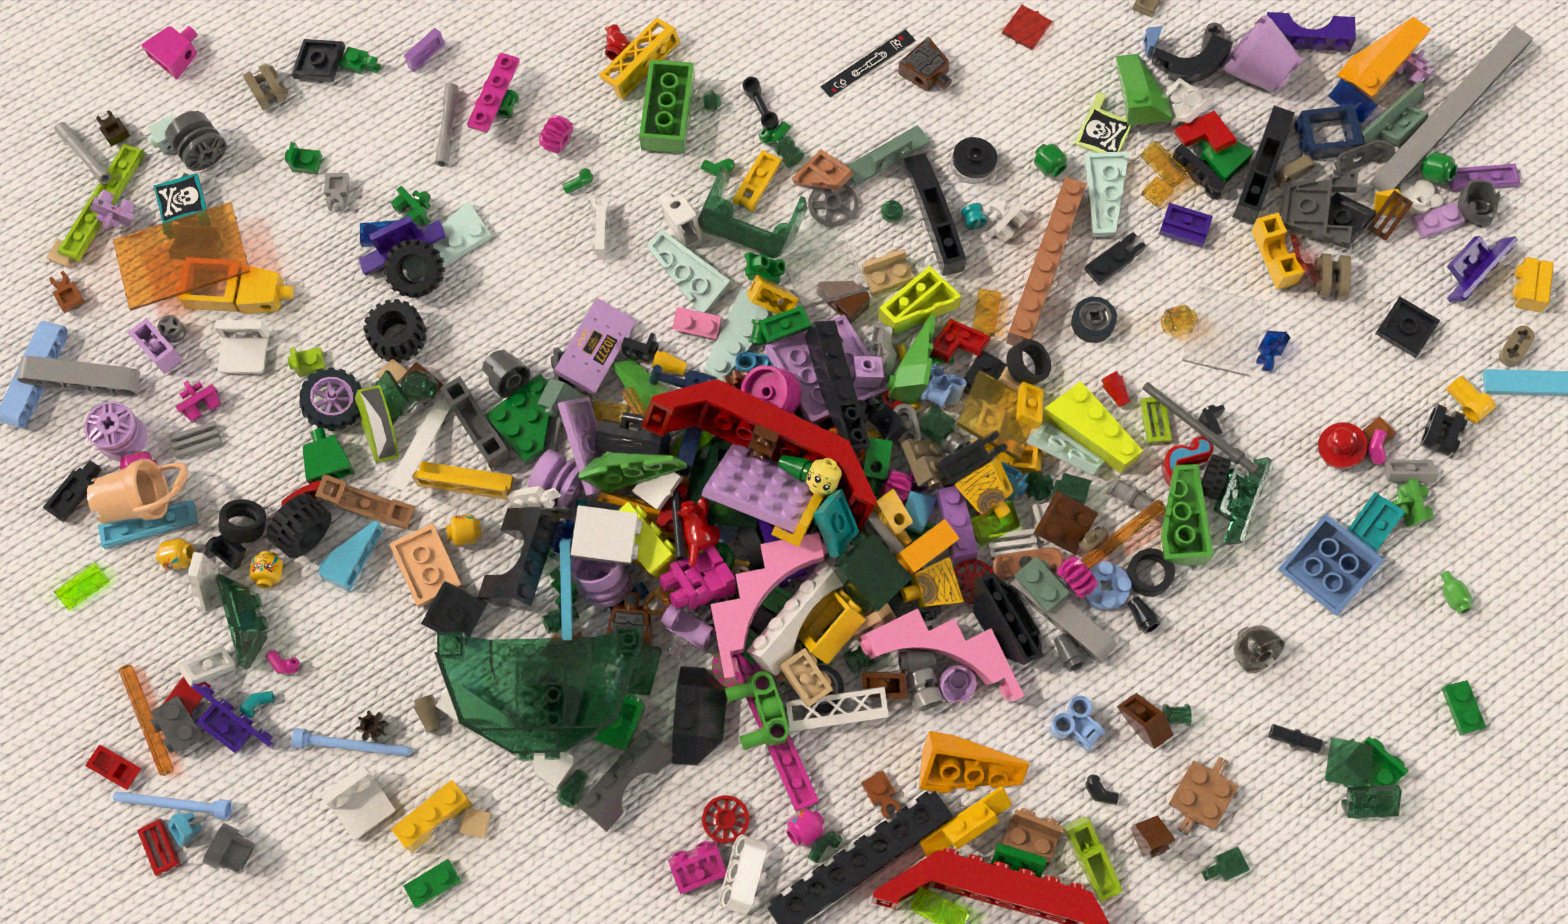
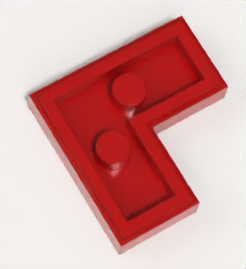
M1215 111L1174 129L1175 136L1186 147L1206 139L1217 153L1236 144L1235 136Z
M949 319L933 341V350L930 355L948 363L956 351L961 348L980 357L990 343L991 336L953 319Z

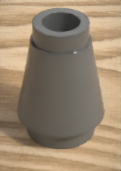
M1061 634L1054 639L1063 668H1067L1068 672H1072L1085 664V655L1067 634Z
M905 649L904 652H899L898 663L900 671L909 674L935 666L936 657L934 651Z

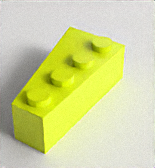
M1081 381L1044 408L1042 419L1051 422L1062 432L1068 434L1078 443L1105 460L1104 463L1118 473H1123L1139 461L1143 450Z

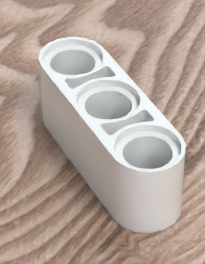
M745 835L737 837L720 894V907L743 915L750 911L766 855L767 847L764 842Z

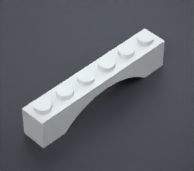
M848 545L840 556L831 557L828 554L824 562L816 566L814 572L801 584L797 592L785 603L781 611L769 622V625L759 637L753 641L747 652L763 670L777 676L781 671L779 665L793 656L798 632L812 608L833 590L844 585L853 584L869 566L854 546Z
M452 682L435 705L439 711L458 724H485L499 728L512 735L527 750L538 778L560 792L577 768L574 762H572L574 757L564 750H561L560 753L552 748L554 744L545 737L541 736L538 739L533 736L532 733L534 731L524 723H521L520 726L512 721L514 717L505 710L501 709L498 712L493 709L492 706L494 704L484 696H481L480 699L472 694L474 690L462 682L459 686Z

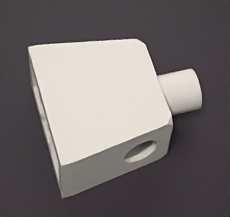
M673 194L665 195L662 198V209L666 222L677 241L686 248L702 241L703 238L697 215L683 195L675 197Z

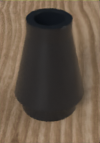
M1139 596L1134 597L1127 603L1138 630L1148 634L1160 626L1159 616Z

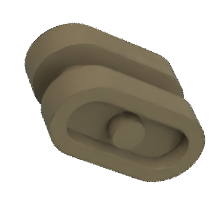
M266 63L258 67L261 73L253 76L251 71L243 74L247 85L263 111L271 107L268 100L275 97L278 103L286 99L285 94L288 93L283 82L278 83L275 79L279 76L273 65L268 67ZM266 81L270 90L263 93L258 84Z
M1321 253L1320 257H1316L1314 263V271H1318L1317 278L1314 281V292H1317L1318 297L1328 298L1330 292L1335 291L1337 299H1347L1351 285V257L1339 255L1336 262L1332 261V254ZM1332 270L1336 271V282H1332Z

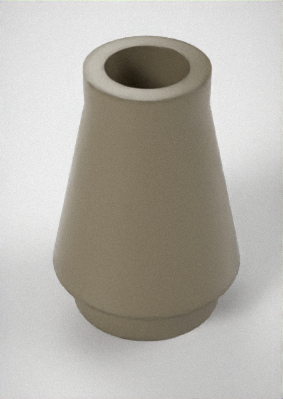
M433 695L414 700L415 707L413 708L421 720L426 733L441 729L438 708L435 706L438 700H435Z

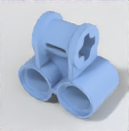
M931 365L928 386L924 390L921 400L925 401L927 399L936 403L941 409L944 408L945 404L957 405L967 382L964 378L955 374L945 375L943 369Z
M1081 695L1072 698L1067 707V713L1056 715L1050 724V733L1054 738L1064 740L1071 736L1087 752L1092 750L1091 746L1100 736L1104 737L1106 735L1103 727L1088 716L1092 710L1091 701ZM1073 705H1082L1085 708V713H1076ZM1059 721L1065 722L1068 725V731L1062 732L1058 730L1056 723Z

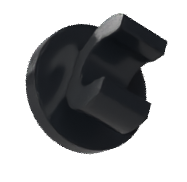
M873 396L865 400L867 402L866 412L868 416L884 402L883 399Z

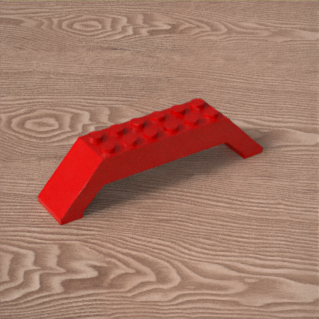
M718 379L652 396L641 425L642 428L663 437L667 432L696 426L734 445H741L748 449L756 424L779 433L771 458L775 462H779L782 455L810 459L812 463L824 458L832 459L837 463V466L841 469L842 476L836 490H843L858 529L861 530L877 502L850 442L838 434H833L816 424L801 419L793 413L786 412L771 403H767L750 393L739 390L729 383Z
M944 848L943 851L937 850L874 890L871 901L872 904L896 910L898 903L927 887H931L1060 924H1110L1093 893L1085 890L1086 886L1082 884L1070 883L1069 886L1061 884L1060 879L1046 875L1045 879L1034 876L1035 872L1031 870L1020 869L1019 872L1010 870V865L994 862V865L985 863L984 858L976 855H969V858L959 855V851L951 848Z

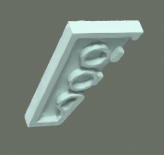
M1130 151L1085 153L1084 155L1092 237H1112L1116 234Z
M467 201L442 224L446 238L432 245L440 251L439 255L444 259V266L492 239V236L470 202ZM410 255L403 262V267L413 282L425 277L427 267L421 257Z
M662 229L647 245L654 257L697 311L708 313L731 285V281Z
M742 288L704 366L706 374L715 376L722 382H724L723 375L730 376L732 370H735L737 355L743 351L749 352L755 345L748 342L752 335V319L763 320L776 315L750 302L746 295L747 292Z

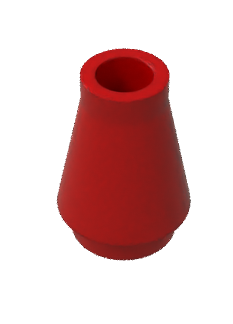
M1118 371L1101 379L1103 389L1114 400L1118 408L1131 402L1123 375L1120 376Z

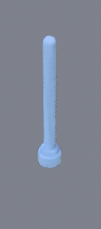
M302 728L294 729L291 741L292 748L299 749L309 747V745L407 757L412 754V749L408 746L311 735V732H307V729Z
M115 792L113 794V800L116 802L211 813V816H215L219 820H228L232 812V801L225 799L207 803L125 792Z

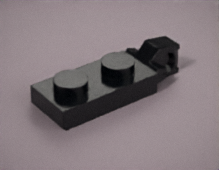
M89 460L83 469L73 470L43 506V509L64 523L85 498L88 485L94 484V481L91 480L99 475L102 468Z

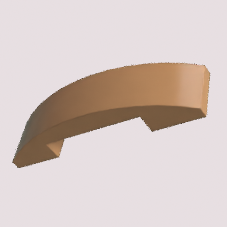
M325 474L315 495L316 498L342 510L403 529L408 528L415 506L396 499L389 500L349 486L347 482Z

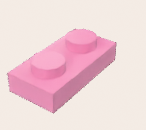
M677 307L672 330L718 339L723 316Z

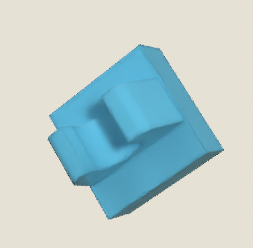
M179 812L173 815L169 822L168 829L180 848L189 844L190 840L200 832V824L194 827L188 824L195 817L193 813L183 815Z

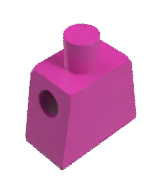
M168 26L145 41L141 46L151 60L177 79L197 54L191 42L198 34L190 26L186 27L181 33L172 26Z

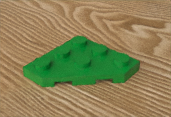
M541 374L537 375L484 415L526 465L546 451L547 431L551 422V416L544 413L545 408L537 404L548 383Z

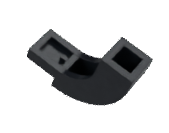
M1212 34L1205 49L1200 54L1190 58L1178 57L1156 47L1152 55V63L1160 70H1169V80L1176 82L1178 78H1181L1186 83L1197 82L1210 77L1222 67L1232 50L1233 42Z

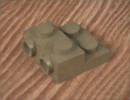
M907 439L901 443L918 486H928L929 488L954 486L956 482L950 484L938 465V462L946 457L942 456V450L936 441Z

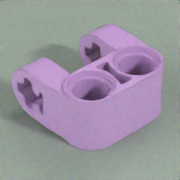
M673 604L667 608L661 619V623L668 632L703 652L716 632L714 627L681 608L675 609Z

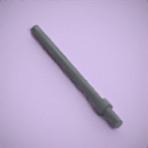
M1149 382L1144 384L1142 390L1229 456L1228 459L1234 464H1240L1251 474L1257 472L1259 467L1245 457L1243 451L1232 447Z

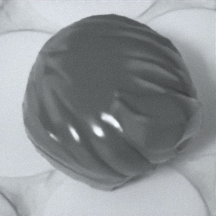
M1472 179L1459 195L1458 209L1468 221L1477 225L1480 224L1484 228L1488 227L1497 214L1500 192L1496 193L1493 184L1489 181Z

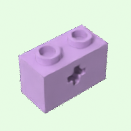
M147 318L128 332L164 374L183 360Z

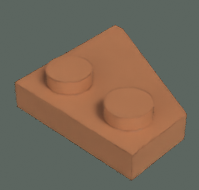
M820 149L792 177V181L795 185L839 190L853 176V172L850 168Z

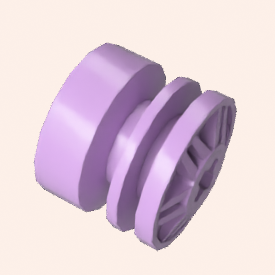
M111 401L94 407L87 415L84 423V431L88 440L111 460L120 461L121 457H125L127 452L142 451L145 447L147 430L144 424L122 403Z
M548 449L536 463L530 475L527 488L541 486L544 491L555 488L561 496L554 499V506L570 509L584 487L582 480L579 479L576 461L570 460L566 463L565 455L553 449Z
M574 559L571 564V572L588 603L595 607L606 608L614 606L625 599V592L631 591L632 577L625 564Z

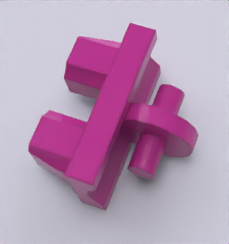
M186 381L184 385L187 389L179 394L182 399L189 395L191 397L175 407L179 413L184 414L191 422H194L203 416L196 405L204 401L209 410H213L221 405L217 395L219 391L211 384L196 393V391L203 388L201 382L199 381L191 385L189 381Z

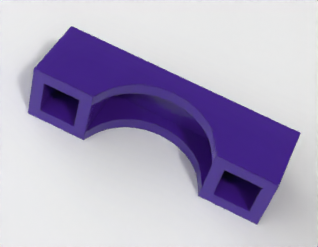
M1267 12L1266 14L1274 21L1295 50L1314 49L1316 51L1350 52L1356 41L1355 17L1333 16L1331 21L1323 28L1306 29L1295 23L1289 13Z

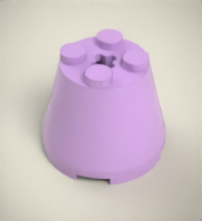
M1263 14L1255 22L1254 28L1252 27L1235 46L1226 60L1228 63L1224 64L1221 69L1234 77L1270 92H1276L1278 88H1282L1288 81L1289 77L1287 75L1300 65L1302 59L1274 21L1266 14Z

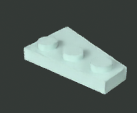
M1048 421L1036 429L1026 441L1091 475H1094L1105 462V460Z

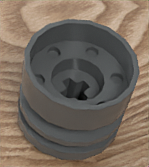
M189 111L181 114L168 125L165 131L166 141L185 166L192 171H201L211 167L223 157L226 151V141L217 129L214 128L206 115L200 111Z

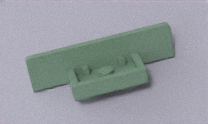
M1418 81L1413 87L1409 88L1402 97L1395 101L1383 114L1379 115L1369 127L1363 130L1364 144L1384 139L1400 146L1428 119V112L1415 108L1425 99L1422 82Z
M916 125L847 165L853 172V176L850 179L857 186L930 143V140L921 128Z

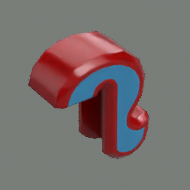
M1196 437L1192 439L1189 446L1176 445L1168 450L1161 468L1163 478L1169 487L1174 466L1207 462L1213 453V444L1205 437Z

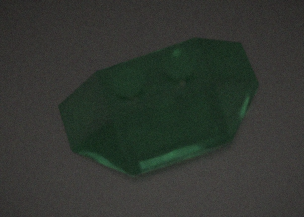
M219 573L215 575L237 661L246 670L252 666L268 638L266 630L269 629L266 617L261 615L260 607H263L260 595L258 593L255 594L249 587Z

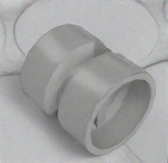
M933 668L921 669L906 675L907 691L912 693L910 700L914 712L928 710L944 703L940 688L935 686L938 681Z

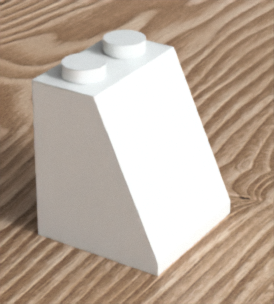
M578 505L571 556L574 559L632 565V559L637 560L639 545L635 544L636 534H641L642 520H638L637 513Z

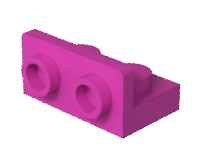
M715 841L701 842L696 845L695 849L687 852L686 850L678 851L672 855V858L668 859L680 895L724 878L727 872Z

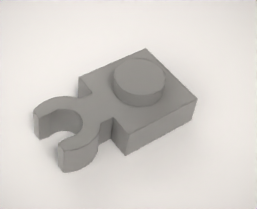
M348 172L325 173L324 194L326 197H329L326 201L329 211H332V206L335 203H339L341 211L345 209L342 197L349 196L350 176Z

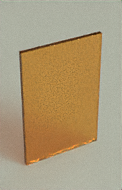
M231 202L113 239L130 311L250 273L237 217Z

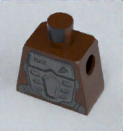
M929 37L899 61L898 74L925 91L931 89L935 84L945 90L952 83V79L946 75L949 70V60Z
M625 592L624 604H615L608 624L604 646L651 650L653 646L650 607L639 606L640 593Z

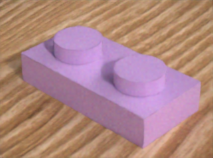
M1453 202L1416 215L1411 221L1421 239L1461 226L1465 219L1456 203Z

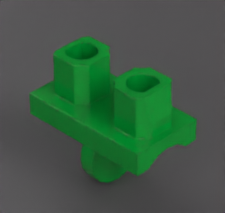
M402 185L396 189L398 196L390 202L393 209L398 214H401L409 208L411 211L404 218L410 215L417 226L421 223L425 226L430 224L431 221L426 217L427 212L422 207L426 210L431 207L429 203L431 195L427 191L419 193L415 190L412 193L415 197L413 198Z
M751 252L745 254L747 262L745 276H748L749 280L753 281L758 274L777 284L780 283V276L785 274V262L783 260H773L764 254L757 255Z

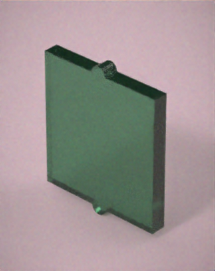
M385 370L381 378L375 382V386H381L391 422L394 425L399 416L403 415V410L410 400L391 372Z
M1331 737L1325 781L1343 784L1344 787L1354 786L1368 789L1374 745L1357 742L1354 738L1346 740Z

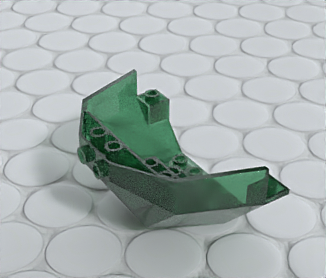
M641 627L616 628L614 633L596 637H575L572 640H563L562 638L489 640L465 636L463 631L437 632V652H434L459 724L463 729L513 756H518L519 761H532L534 756H544V760H559L560 755L567 754L617 724L641 655Z

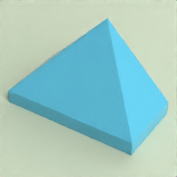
M917 490L910 491L905 508L913 523L905 529L922 534L937 501V497Z

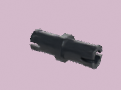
M1274 723L1271 725L1268 738L1289 744L1290 748L1296 749L1298 747L1316 754L1320 752L1323 743L1322 739L1301 733L1299 729L1295 728V730Z

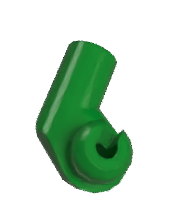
M582 169L578 177L562 184L566 194H569L590 184L593 180V174H591L590 169Z
M718 542L714 547L722 557L723 563H726L731 571L735 556L726 543Z

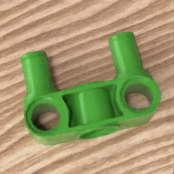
M760 671L754 676L749 677V679H745L746 682L725 688L729 703L749 696L754 698L760 722L763 724L760 727L761 730L739 736L743 751L763 744L773 746L786 742L789 735V726L781 697L771 674ZM760 679H765L769 682L770 686L766 690H760L756 687V682ZM779 726L783 728L785 734L781 738L773 737L770 733L773 727Z

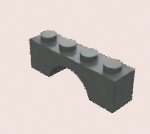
M459 376L440 387L446 401L490 470L493 471L511 460L508 449L484 416L462 378Z
M644 729L577 806L592 821L607 832L624 813L622 797L629 783L644 773L658 774L673 754L657 737Z

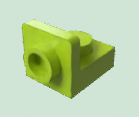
M295 347L290 348L291 356L288 357V364L290 369L294 370L299 377L310 375L311 373L315 374L319 369L326 370L321 347L297 352Z

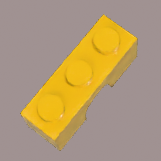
M1279 212L1257 218L1251 232L1276 290L1298 284L1305 271L1297 253L1289 254L1286 249L1285 235L1287 230Z
M450 780L391 828V830L403 846L413 853L432 837L431 832L439 824L447 819L453 820L468 808L472 802L453 780Z

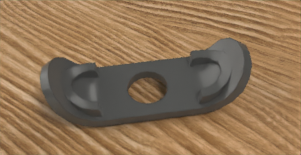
M1375 140L1345 151L1337 157V162H1334L1336 170H1333V174L1340 177L1346 174L1347 171L1369 162L1388 161L1394 156L1395 148L1388 141ZM1358 152H1363L1362 158L1354 162V156Z

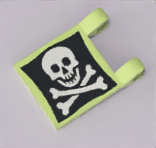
M1098 92L1074 144L1095 153L1120 152L1132 125L1127 126L1126 117L1122 118L1102 110L1101 107L1105 101L1106 94Z

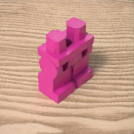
M709 546L704 549L703 553L698 555V560L693 568L689 566V558H686L683 561L671 563L670 571L660 576V585L664 591L675 587L677 591L670 593V600L675 609L687 605L691 611L714 598L717 601L735 594V577L726 563H723L722 557L714 546Z

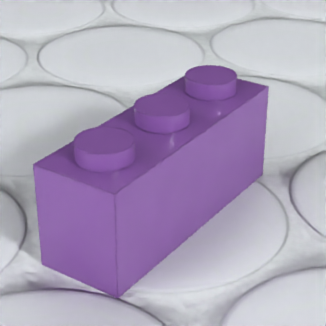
M956 486L938 489L937 504L941 520L946 519L960 538L948 547L952 565L960 564L966 560L977 559L978 548L965 497Z

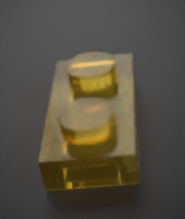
M979 288L973 329L992 337L995 336L1002 292Z

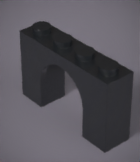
M544 507L507 508L500 531L518 540L523 539L522 553L516 564L508 572L501 575H485L477 598L494 606L531 607L561 516L548 509H540Z

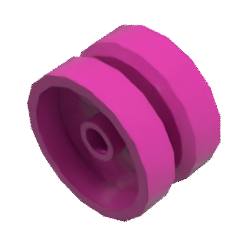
M761 365L753 368L745 376L741 385L742 391L750 393L754 397L771 403L789 413H794L801 402L802 390L800 382L793 373L786 369Z

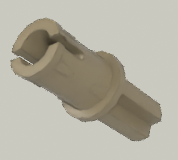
M1099 526L1094 530L1088 531L1084 539L1079 542V547L1083 548V551L1086 553L1101 547L1103 541L1108 538L1107 529L1105 527L1100 528Z

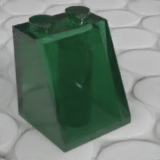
M874 533L861 534L852 542L854 545L852 549L848 552L845 550L835 559L837 563L832 567V570L855 603L862 608V612H878L913 577Z

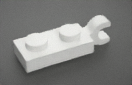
M592 198V209L596 212V217L592 218V229L596 231V238L591 240L592 251H596L598 260L607 259V211L609 209V202L607 198H604V204L598 206L596 199Z
M541 486L512 490L507 498L511 501L514 508H551L555 505L554 499L559 498L561 495L555 488L544 491Z

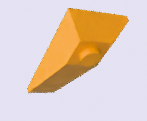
M1415 17L1410 18L1352 56L1339 71L1337 77L1367 99L1373 101L1429 34L1431 29Z
M929 731L922 750L919 789L949 793L952 792V789L966 788L968 791L975 790L977 786L990 785L992 788H997L1000 786L1022 785L1029 762L955 735Z

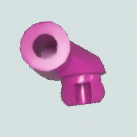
M271 650L265 655V658L278 674H294L300 668V662L295 657L282 659L276 650Z

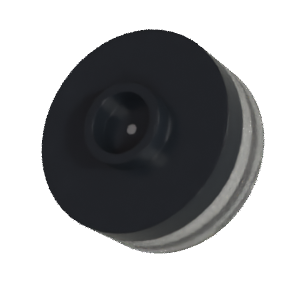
M968 137L958 142L955 146L950 162L951 170L959 180L965 183L981 184L989 180L993 175L998 156L995 148L988 141L978 137Z

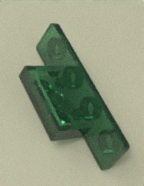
M1269 457L1253 460V463L1259 467L1255 474L1249 472L1247 476L1236 468L1229 469L1224 487L1213 510L1231 522L1224 539V543L1227 545L1241 544L1247 536V529L1254 516L1257 501L1262 494V487L1270 471L1272 459Z

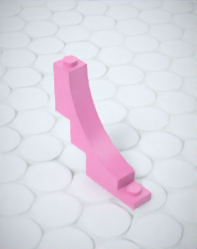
M819 533L805 535L799 547L784 540L760 544L765 568L736 574L740 599L711 604L726 681L736 680L735 673L739 672L737 657L732 658L731 655L745 652L750 625L755 613L767 595L780 582L793 573L810 565L824 562L823 554H828V550L823 539L820 540Z
M916 609L860 636L862 640L860 642L861 648L865 655H869L871 659L885 653L905 649L934 651V653L944 655L968 667L985 685L998 681L1000 684L999 691L1008 702L1024 697L992 629L985 630L965 640L955 618L928 630L919 610Z

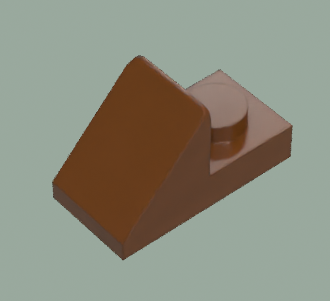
M894 670L890 672L867 671L862 673L863 690L885 687L886 698H908L905 672ZM880 693L871 694L868 698H880Z

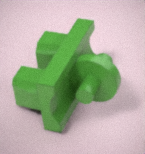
M1410 479L1409 482L1397 487L1398 499L1392 501V503L1405 511L1403 516L1406 527H1414L1434 517L1432 508L1423 504V499L1427 498L1429 494L1426 485L1419 484L1418 479Z

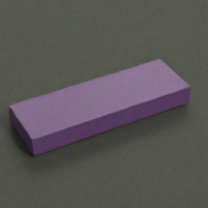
M1516 163L1458 168L1454 179L1449 181L1451 192H1461L1472 179L1489 181L1493 184L1494 189L1518 187L1520 184Z

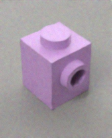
M854 356L850 365H848L854 388H879L884 378L881 357Z

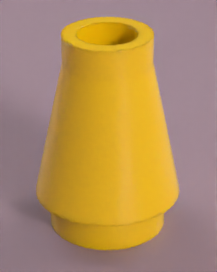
M657 350L651 368L655 365H660L664 373L683 376L687 362L678 359L664 350L663 352Z

